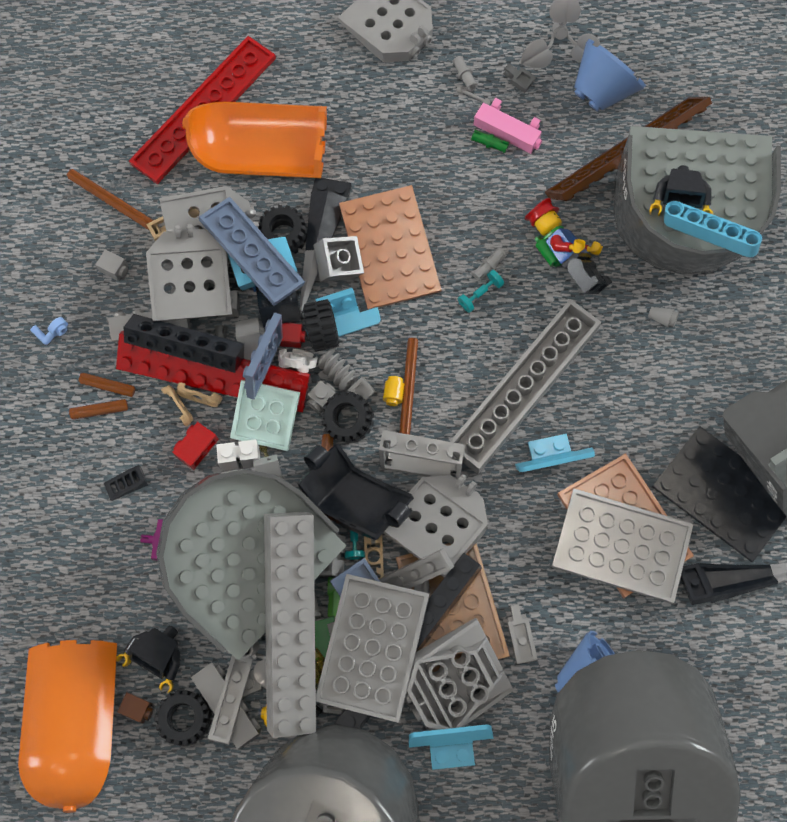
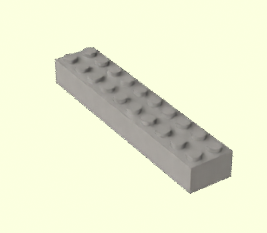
M571 299L565 304L450 441L465 444L463 463L479 475L596 334L601 324L600 320Z
M309 512L264 514L267 731L273 738L312 734L316 732L314 515Z

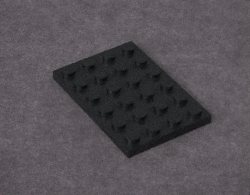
M701 426L697 428L652 486L750 562L756 559L787 517L742 457Z

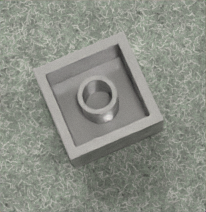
M357 236L323 238L313 245L320 282L350 280L364 274Z

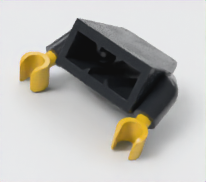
M681 165L678 169L673 168L670 175L664 176L657 183L653 197L655 202L650 206L649 214L651 215L652 209L656 208L659 210L658 217L662 212L661 201H663L664 205L671 201H678L694 208H702L703 206L702 211L713 214V211L709 209L712 196L711 186L702 179L699 171L689 170V167L686 165Z
M169 625L164 632L152 628L149 632L145 631L135 635L124 649L125 653L119 654L116 657V661L120 662L122 657H125V663L122 667L130 665L131 661L160 679L163 680L165 677L166 680L160 684L159 688L162 690L164 684L167 683L170 687L168 693H170L174 687L172 680H175L180 667V651L178 650V642L174 640L178 631Z

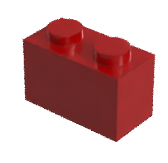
M198 421L195 425H191L188 428L187 435L182 441L179 440L175 444L174 451L172 452L176 458L192 470L196 469L219 440L213 432Z

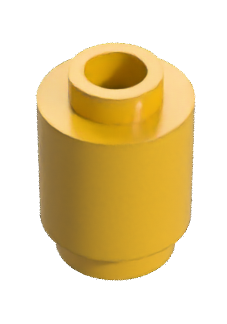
M389 376L388 380L385 381L383 401L388 406L395 407L402 403L405 386L403 378Z

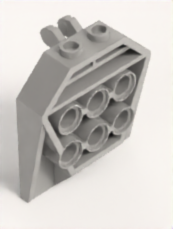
M356 0L337 17V20L382 62L409 61L412 57L416 58L424 46H428L433 40L431 6L423 0Z
M227 186L159 198L166 232L170 228H175V225L178 224L181 230H187V224H192V227H199L209 233L199 221V216L210 210L213 205L221 203L228 197L232 198L257 228L259 224L253 221V218L256 217L254 206H250L248 200ZM191 209H197L200 214L198 217L193 218L188 213ZM226 252L227 266H231L228 254ZM203 260L201 263L205 268L212 266L210 260ZM189 261L182 263L184 269H190L193 266Z
M178 224L175 225V228H170L167 232H163L146 252L153 322L232 315L226 251L206 230L192 227V224H187V230H181ZM203 260H210L212 266L205 268L201 263ZM189 261L193 266L190 269H184L182 263ZM164 263H171L173 268L165 271L162 265ZM210 282L215 288L207 291L204 288V284ZM187 284H192L195 290L193 292H186L184 287ZM166 286H173L175 292L167 294L164 291Z
M464 474L458 479L451 475L422 477L409 491L414 497L408 505L409 509L412 508V513L399 528L389 526L384 531V534L418 559L444 548L453 565H455L463 553L467 554L485 534L488 525L484 500L475 491L477 483L472 481L468 487L465 486L464 483L467 476ZM428 501V502H431V503H433V504H432V505H428V504H426L425 502ZM442 513H446L449 516H443ZM411 518H416L418 521L414 522V521H411L410 519H411ZM457 525H463L466 528H459ZM426 530H432L435 533L430 534ZM443 542H449L451 545L446 546ZM449 571L440 575L445 578Z
M474 618L416 652L405 699L410 709H413L412 712L418 722L422 720L426 727L440 730L466 726L514 691L479 621L477 618ZM462 652V656L459 659H454L457 653ZM440 665L438 671L432 672L433 667ZM471 670V674L464 677L465 672ZM449 683L447 689L441 690L444 684ZM477 688H481L478 694H473ZM459 701L456 707H451L452 703Z

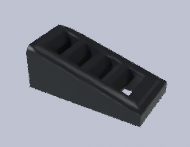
M137 465L104 482L110 501H113L148 486L142 468L140 465ZM135 474L137 475V478H138V480H139V481L136 482V483H135V480H134V478H133V475H135ZM128 477H129V479H130V481H131V484H132V485H130V486H128L127 481H126V478H128ZM121 480L125 488L123 490H121L119 485V481ZM112 484H115L116 489H117V491H118V492L115 493V494H114L113 489H112V487H111Z

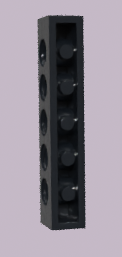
M133 314L123 327L124 343L236 373L241 361L244 359V343L163 321L153 322L152 318Z

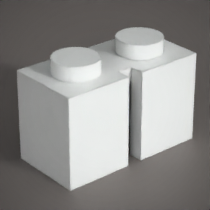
M257 440L240 441L238 446L234 442L217 444V459L221 471L239 469L236 458H240L243 468L254 467L253 460L260 459Z

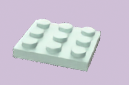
M241 380L230 438L241 441L256 439L258 445L288 451L300 392L261 384L253 400L247 398L246 389H244L245 380Z

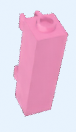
M497 98L494 99L491 106L485 103L481 105L474 116V126L494 134L496 137L508 141L510 144L532 154L534 149L538 150L542 143L540 139L542 131L538 130L540 119L534 117L530 125H527L499 111L502 101Z

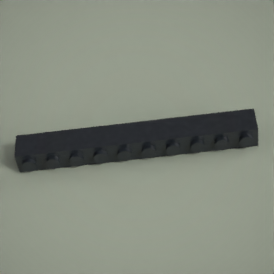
M463 553L454 567L430 596L416 652L424 647L481 571V565L467 554ZM345 709L335 724L362 729L371 716Z

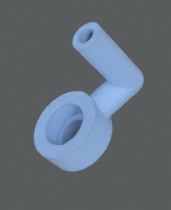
M58 317L48 326L49 332L46 335L36 325L30 331L43 344L47 345L55 336H62L66 333L68 323L62 317Z

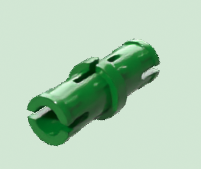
M476 129L471 138V141L481 143L486 148L490 149L491 147L503 153H506L510 143L494 137V134L489 135Z

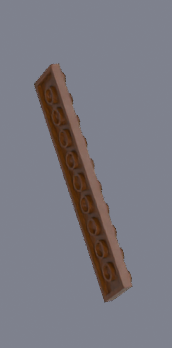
M688 97L644 127L678 129L677 126L691 121L692 116L706 111V107L712 104L711 98ZM627 138L546 190L545 194L550 199L569 201L574 198V194L588 189L589 184L603 179L604 174L618 169Z

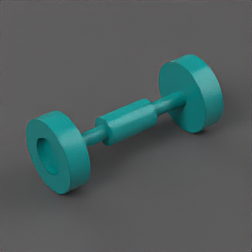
M491 270L487 274L490 282L479 287L473 292L474 295L468 298L462 294L457 298L459 304L468 313L474 310V305L471 301L481 297L492 284L497 288H501L504 285L502 277L495 270Z
M350 530V541L353 543V550L345 552V559L359 560L365 558V551L357 550L358 533Z

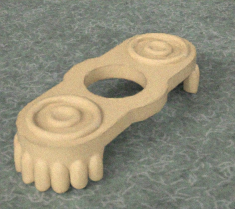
M182 382L177 386L176 392L183 398L211 407H218L222 401L221 395L215 392L208 396L198 391L186 389V384Z
M170 385L162 388L161 391L164 394L167 393L169 397L171 396L183 413L180 417L186 427L190 425L193 417L174 388Z

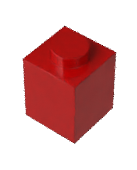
M282 324L283 339L279 346L301 348L302 342H306V331H303L302 324Z

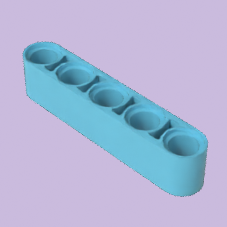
M671 201L665 207L664 223L670 228L745 257H754L759 252L762 236L753 229L678 201Z

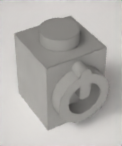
M320 380L308 394L309 400L306 403L315 412L320 413L322 411L324 413V404L327 405L329 403L327 401L329 397L331 399L334 398L333 395L336 394V390L331 384H324Z

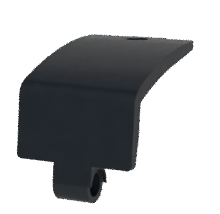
M335 444L329 451L321 445H316L304 457V461L310 470L298 482V486L335 523L360 535L377 540L389 526L399 528L412 513V508L409 509L408 507L409 503L414 499L412 494L384 483L355 468L339 444Z

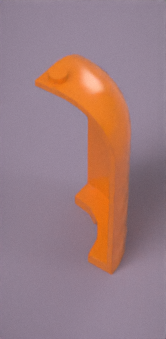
M214 102L192 108L183 118L182 125L183 129H186L187 144L192 155L200 164L212 171L225 174L322 177L324 166L322 157L325 154L326 141H322V137H325L327 129V106Z
M77 640L60 641V645L56 646L44 643L29 648L18 766L21 781L27 792L37 802L45 806L63 809L65 813H74L76 809L90 804L104 785L111 759L117 643L91 640L90 644H77Z

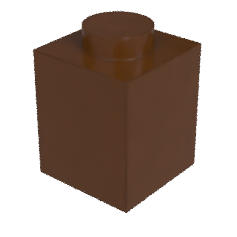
M126 692L117 713L144 724L145 720L149 721L154 709L151 708L153 703Z

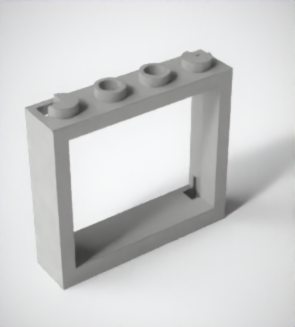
M383 430L379 446L380 466L382 469L427 477L450 475L451 471H456V477L454 478L458 479L461 475L465 444ZM453 454L457 455V460H452ZM386 459L392 460L391 466L385 465Z

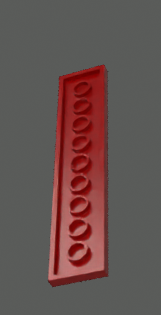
M247 36L129 160L130 165L158 185L190 151L186 139V129H183L182 125L183 118H185L187 113L192 108L207 103L236 102L276 59L275 54Z
M121 331L119 333L116 369L178 384L182 382L186 386L238 397L241 380H245L243 377L244 369L250 365L251 361L243 359L236 373L124 343V331ZM270 365L262 384L300 392L297 411L303 413L310 374Z

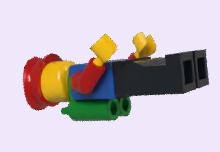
M550 198L544 199L524 218L526 221H530L531 225L536 227L542 236H545L544 238L541 236L535 237L537 242L536 248L550 267L555 266L557 268L562 265L567 269L584 294H599L612 281L608 276H601L597 271L595 262L590 260L592 257L589 252L593 255H599L603 246L599 242L594 241L591 247H589V245H585L586 242L584 240L577 239L570 230L564 229L562 220L557 215L559 208L552 205Z

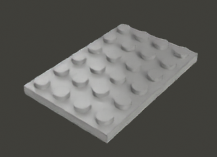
M573 489L551 567L673 604L693 524Z
M346 574L316 693V702L400 723L430 594Z

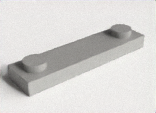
M442 548L383 576L379 580L383 583L409 589L451 570L454 565L445 549Z
M232 655L208 740L227 745L230 744L253 659L242 657L238 661Z

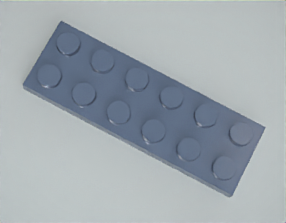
M228 197L199 216V221L273 306L304 285L305 281L231 197Z

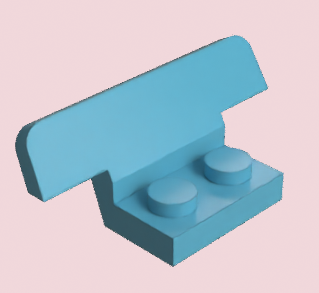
M353 288L316 299V301L328 299L331 303L339 337L380 323L381 318L378 307L363 312L359 311Z
M567 434L529 441L527 444L532 460L517 463L515 466L519 472H526L595 456V451L593 448L571 451Z
M478 725L413 732L409 734L408 744L409 748L430 745L432 770L475 765L473 741L494 738L492 726Z

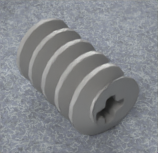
M332 348L319 358L318 367L323 369V373L328 375L330 380H334V385L339 386L338 389L340 391H345L357 381L358 377H353L356 373L355 370L348 372L351 367L350 364L343 366L346 361L345 359L338 361L340 354L333 355L335 348Z

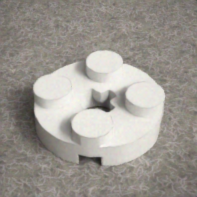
M287 349L279 351L278 361L279 366L282 368L292 367L297 368L299 372L308 373L309 369L317 366L318 357L313 358V353L301 349H293L292 352H287Z

